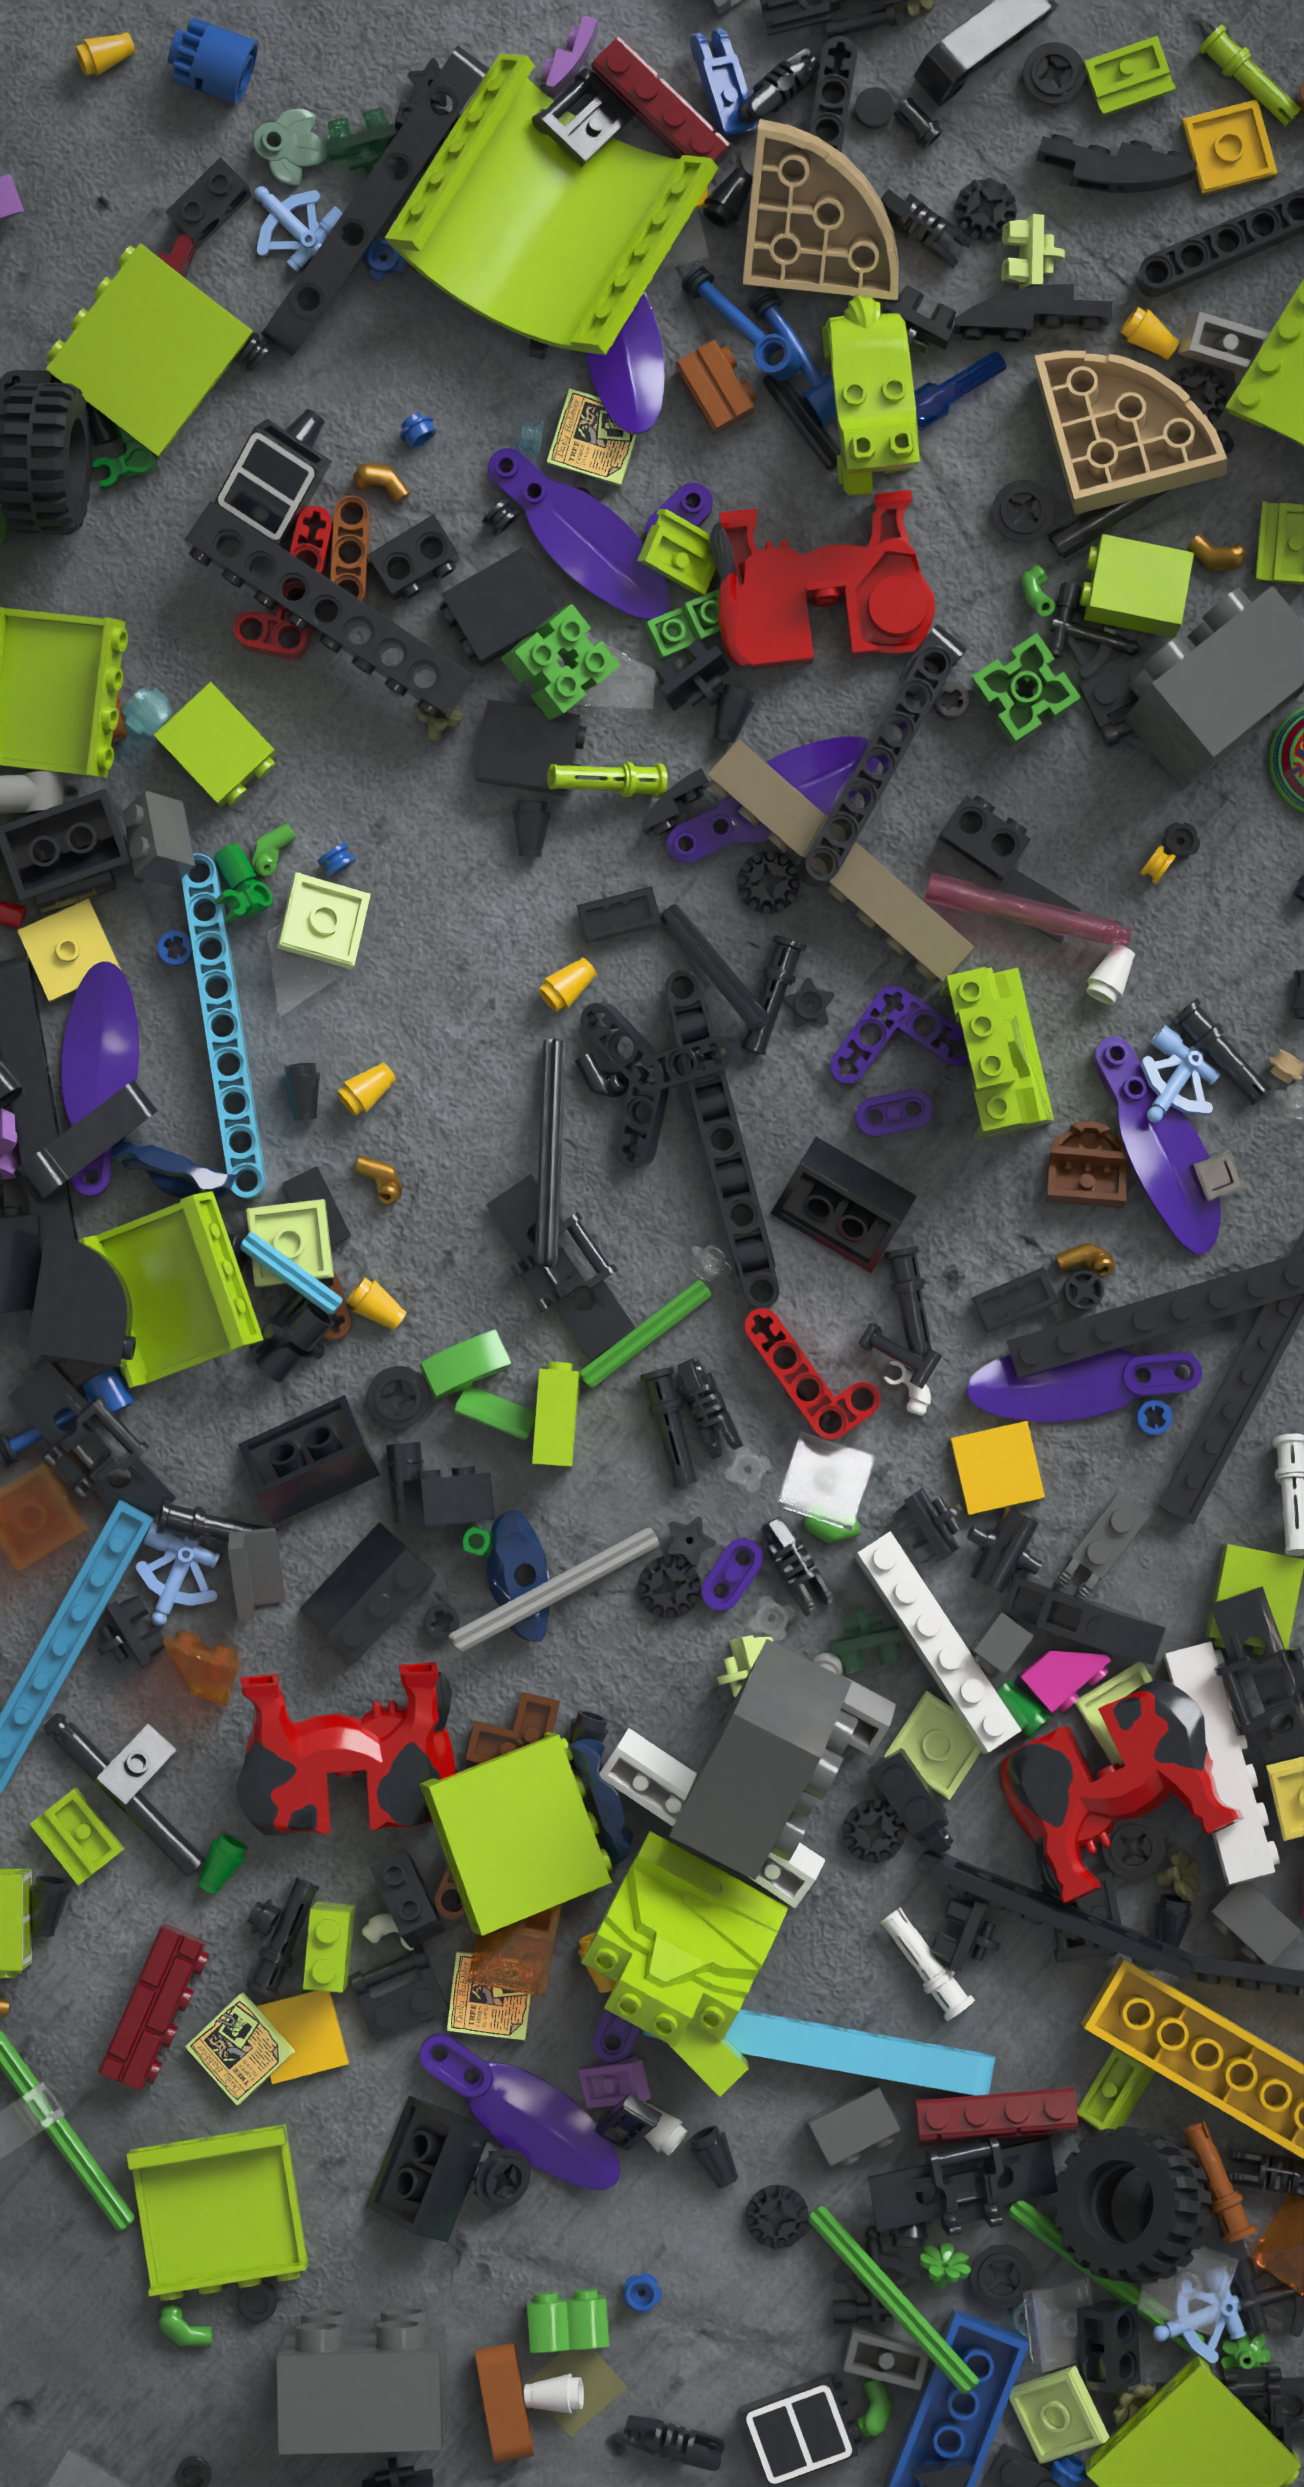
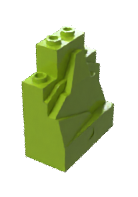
M986 967L946 976L939 989L941 997L951 995L957 1023L961 1022L975 1081L972 1084V1089L981 1125L973 1133L974 1140L978 1141L1051 1124L1054 1121L1019 969L1013 968L993 973L992 968L986 969Z
M649 1831L619 1884L581 1963L616 1982L604 2009L673 2047H676L689 2023L723 2040L738 2015L744 1999L767 1957L789 1907Z

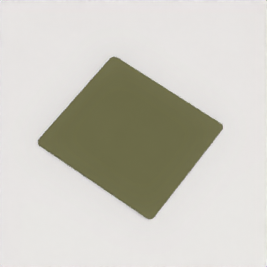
M595 2349L561 2351L525 2383L533 2384L534 2382L570 2373L572 2377H581L584 2388L583 2409L574 2410L573 2414L547 2410L569 2437L574 2436L627 2388Z

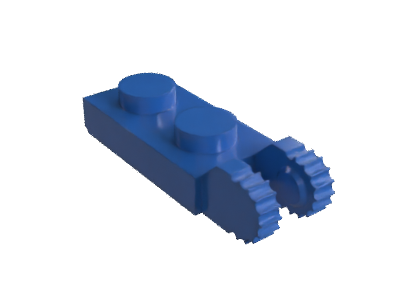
M723 28L713 30L711 42L716 58L712 57L706 36L702 33L692 34V37H690L692 56L698 64V72L717 132L725 139L754 133L758 129V121L748 125L738 121V107L750 95L737 54L733 52L727 32Z

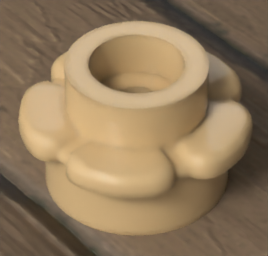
M1281 1049L1275 1058H1269V1062L1274 1065L1270 1072L1277 1078L1288 1084L1293 1079L1297 1081L1302 1080L1301 1074L1304 1071V1063Z

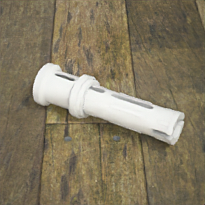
M1284 1434L1274 1437L1272 1441L1273 1447L1277 1449L1278 1469L1275 1470V1479H1277V1482L1282 1487L1285 1554L1289 1556L1304 1555V1435ZM1294 1502H1295V1510H1296V1525H1297V1529H1296V1527H1295Z
M901 1907L880 1922L924 1981L923 1990L926 1994L931 1993L945 2012L943 2017L946 2021L954 2018L975 2001L972 1995L967 1996L953 1977L955 1972L952 1968L944 1967L931 1952V1949L910 1923Z

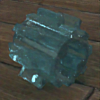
M146 686L138 690L122 709V713L128 717L125 721L126 724L139 736L144 732L150 738L168 722L174 712L168 707L170 701L157 688L150 691Z

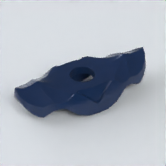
M123 1138L112 1146V1155L116 1162L121 1161L128 1170L142 1169L148 1172L153 1183L162 1192L178 1198L213 1191L215 1199L219 1200L230 1191L236 1174H225L217 1168L197 1165L181 1154L173 1153L155 1145L143 1146L137 1140Z
M511 1509L501 1514L492 1525L493 1544L486 1570L490 1591L500 1607L550 1580L544 1551L534 1529L524 1514L518 1509ZM528 1564L533 1570V1579L527 1586L521 1587L516 1583L514 1573L519 1565ZM550 1605L510 1626V1629L524 1640L541 1642L546 1634Z
M595 1739L578 1740L567 1746L573 1751L574 1765L589 1781L603 1824L601 1846L607 1852L611 1865H617L629 1854L633 1832L624 1826V1810L618 1789L604 1781L599 1775L604 1766L602 1765V1754L605 1749L603 1743Z

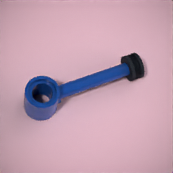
M703 265L694 267L683 279L681 288L692 299L702 296L755 346L754 361L762 371L778 381H786L793 378L798 373L802 363L801 354L797 347L781 335H765L712 285L714 281L712 273L706 270ZM784 349L785 355L782 362L771 366L772 355L777 350Z
M775 288L762 291L756 295L748 306L750 309H754L753 313H755L757 319L766 317L775 333L786 338L799 350L802 358L800 370L811 386L802 393V396L808 408L823 427L837 418L832 375L823 377L778 309L783 301L776 294Z
M116 1367L105 1371L82 1385L86 1395L85 1399L89 1403L99 1395H102L107 1400L105 1405L114 1414L135 1402ZM66 1408L55 1414L54 1420L60 1428H64L75 1422L77 1415L73 1410ZM35 1426L12 1439L6 1434L1 1435V1464L7 1469L10 1467V1463L13 1465V1460L16 1463L19 1462V1452L45 1437Z

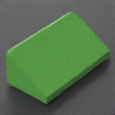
M472 1386L463 1390L454 1409L457 1414L525 1441L530 1437L536 1418L535 1411Z

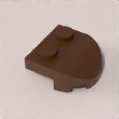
M1092 1121L1077 1122L1072 1124L1070 1129L1063 1132L1059 1137L1056 1136L1052 1143L1047 1167L1046 1202L1124 1208L1129 1160L1123 1144L1111 1133L1109 1126Z

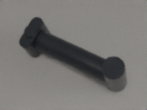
M869 1323L858 1342L860 1347L866 1351H871L872 1348H875L915 1371L909 1382L923 1389L942 1355L928 1348L922 1358L882 1335L883 1331L877 1324Z

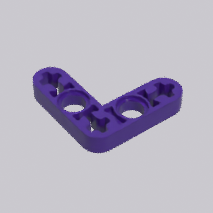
M889 985L877 994L834 1054L830 1062V1072L832 1077L843 1085L856 1083L862 1078L896 1029L952 1067L965 1065L969 1061L966 1043L963 1046L964 1051L967 1052L966 1056L957 1055L954 1059L948 1056L950 1048L943 1042H940L938 1049L932 1046L931 1043L939 1037L943 1026L950 1030L945 1037L951 1042L955 1043L958 1039H962L965 1042L962 1029L898 985ZM896 993L902 997L899 1004L904 1008L900 1012L894 1009L889 1014L886 1020L893 1022V1025L888 1029L880 1019L872 1017L870 1014L873 1010H876L880 1016L886 1007V1002L882 998L885 995L893 997ZM928 1015L935 1021L936 1030L931 1036L921 1037L915 1032L913 1023L918 1016ZM873 1024L880 1029L881 1040L878 1044L867 1046L860 1041L859 1031L864 1025ZM852 1041L860 1051L871 1056L868 1060H865L860 1055L854 1065L858 1073L856 1075L848 1073L843 1077L839 1074L841 1066L837 1061L840 1058L845 1061L850 1058L854 1050L847 1048V1046Z

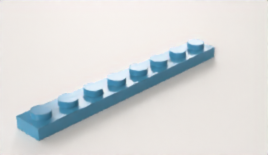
M122 1500L118 1501L0 1714V1795L6 1788L155 1519Z

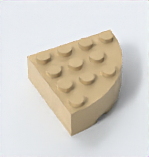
M760 119L757 133L743 284L898 300L899 258L894 231L882 201L865 175L844 154L819 137L791 125Z
M1064 350L1034 356L1036 377L1075 515L1227 475L1226 454L1216 430L1206 415H1203L1201 410L1190 400V396L1179 385L1155 369L1126 357L1109 354V356L1086 354V351Z

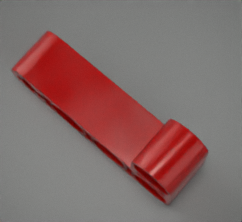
M309 506L300 512L290 554L299 560L304 556L315 557L318 560V564L314 570L323 576L326 573L333 539V522L325 508ZM315 519H320L325 529L319 528L315 536L316 547L310 544L312 535L307 524H314ZM292 583L286 587L284 597L290 600L297 593L305 594V587L300 583ZM279 607L277 608L276 616L256 611H247L238 616L234 623L236 639L245 650L286 660H296L306 654L313 630L308 627L306 632H303L286 620L289 614ZM258 623L263 627V632L258 639L247 640L243 638L242 631L247 624ZM288 631H295L301 635L300 643L292 649H287L280 645L282 635Z
M758 1308L747 1316L744 1323V1331L748 1339L813 1431L820 1438L825 1440L839 1438L878 1409L880 1394L876 1387L867 1382L855 1383L834 1397L772 1310ZM759 1316L762 1320L769 1317L772 1321L769 1331L775 1338L781 1332L785 1340L774 1343L768 1352H765L761 1346L769 1342L764 1334L760 1332L755 1335L751 1330L755 1326L753 1318ZM788 1347L794 1351L796 1361L793 1367L781 1369L775 1365L773 1355L778 1348ZM803 1379L813 1380L818 1386V1395L812 1401L806 1402L797 1396V1384ZM864 1388L872 1394L873 1403L868 1410L859 1411L853 1407L851 1396L856 1389ZM826 1411L836 1412L841 1419L839 1430L833 1434L823 1432L819 1426V1418Z

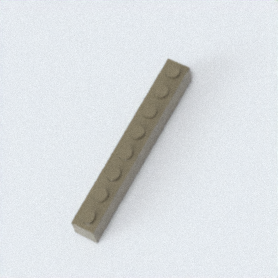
M737 739L707 773L713 779L708 786L725 801L731 795L742 804L738 812L752 825L756 826L761 821L772 831L767 838L784 853L790 847L802 857L825 814L740 739ZM831 824L829 828L831 837L835 841L845 842L846 833L836 824ZM856 842L839 872L829 881L830 885L826 888L827 891L842 904L848 899L860 908L855 915L872 930L877 925L889 934L884 941L901 956L906 951H909L919 960L914 967L931 982L936 976L941 981H944L946 976L950 975L974 948L967 939ZM812 858L810 862L812 871L815 874L820 873L822 876H825L827 873L825 862L819 858Z

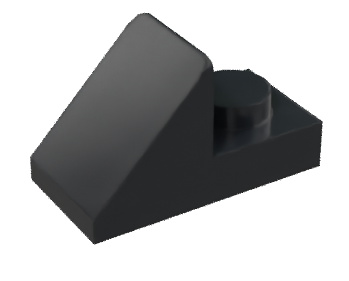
M966 2457L911 2468L912 2476L928 2487H963L974 2471L973 2462Z

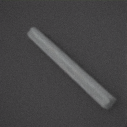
M645 1528L450 1633L449 1640L456 1652H464L657 1548L659 1541L656 1534L651 1528Z

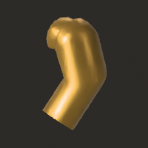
M365 462L360 464L357 471L353 474V482L358 488L365 490L370 488L371 485L383 486L396 504L402 502L411 494L405 483L389 465Z
M1202 533L1198 534L1187 545L1189 550L1194 552V555L1204 566L1213 572L1234 571L1242 566L1247 557L1246 550L1242 545L1232 544L1231 546L1214 547Z
M360 1155L354 1173L373 1179L378 1191L377 1196L381 1203L385 1205L396 1203L402 1196V1184L395 1168L390 1164Z
M1089 1242L1055 1254L1061 1272L1081 1265L1099 1277H1108L1115 1268L1111 1254Z

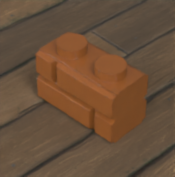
M712 340L675 363L677 375L713 436H717L734 424L751 416L755 408L752 402L757 400L756 394L746 379L740 382L733 371V368L737 367V363L729 348L724 346L720 349L716 340Z

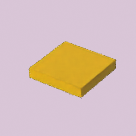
M1258 99L1182 119L1181 124L1191 160L1197 162L1195 175L1201 196L1277 176V169Z
M1028 1421L950 1438L968 1515L1045 1498Z
M313 1990L256 2005L296 2051L270 2076L272 2084L349 2064L331 1992Z

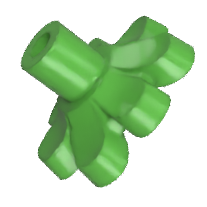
M942 2243L940 2251L934 2246H926L924 2254L920 2255V2265L929 2270L928 2277L936 2288L943 2289L946 2288L948 2282H957L959 2278L966 2279L971 2272V2268L965 2265L969 2256L963 2252L953 2254L954 2246L950 2243Z
M1244 2328L1245 2336L1237 2338L1235 2341L1230 2338H1224L1221 2342V2348L1228 2354L1220 2357L1219 2362L1223 2368L1250 2369L1252 2367H1262L1261 2363L1270 2362L1271 2351L1267 2348H1262L1266 2340L1264 2335L1257 2334L1249 2338L1248 2331Z

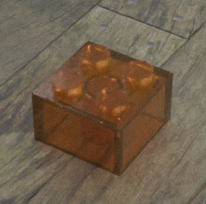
M45 1463L0 1490V1544L17 1572L27 1569L90 1529L53 1467L49 1468Z

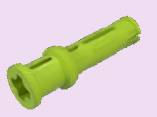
M1221 24L1203 42L1198 51L1201 54L1207 53L1223 69L1222 74L1225 77L1231 78L1234 76L1286 127L1303 108L1298 106L1249 59L1251 57L1250 50L1247 47L1241 48L1225 33L1226 27Z
M624 762L619 767L561 766L551 764L547 772L549 789L617 791L623 797H631L633 794H651L654 798L660 799L666 792L668 782L667 770L662 763H656L653 767L634 766L632 762ZM575 776L599 777L600 780L575 779ZM639 779H647V782H640Z

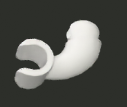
M897 1361L889 1362V1364L898 1366L901 1369L902 1376L895 1381L883 1376V1378L891 1385L904 1383L908 1387L910 1397L906 1406L907 1411L923 1416L926 1413V1408L931 1404V1394L927 1384H925L923 1389L918 1388L909 1382L914 1374L913 1371L906 1369L903 1364Z
M385 1913L368 1919L369 1922L362 1929V1934L372 1943H377L383 1935L386 1936L392 1932L399 1933L391 1914ZM401 1937L402 1945L408 1950H414V1947L410 1948Z

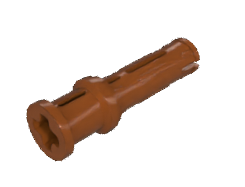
M1201 2121L1182 2129L1181 2132L1190 2150L1198 2159L1197 2168L1204 2169L1208 2182L1205 2183V2186L1211 2192L1212 2204L1208 2208L1210 2213L1216 2214L1224 2233L1222 2237L1223 2243L1230 2244L1255 2233L1257 2229L1255 2225H1250L1241 2204L1243 2196L1238 2190L1234 2191L1211 2139L1206 2122Z

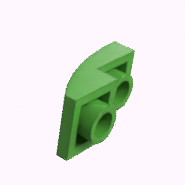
M719 589L686 602L681 608L645 623L644 627L660 660L686 650L697 639L705 641L721 633L719 625Z
M492 1330L454 1345L422 1361L419 1366L434 1399H438L470 1388L473 1381L508 1370L511 1362L496 1330Z

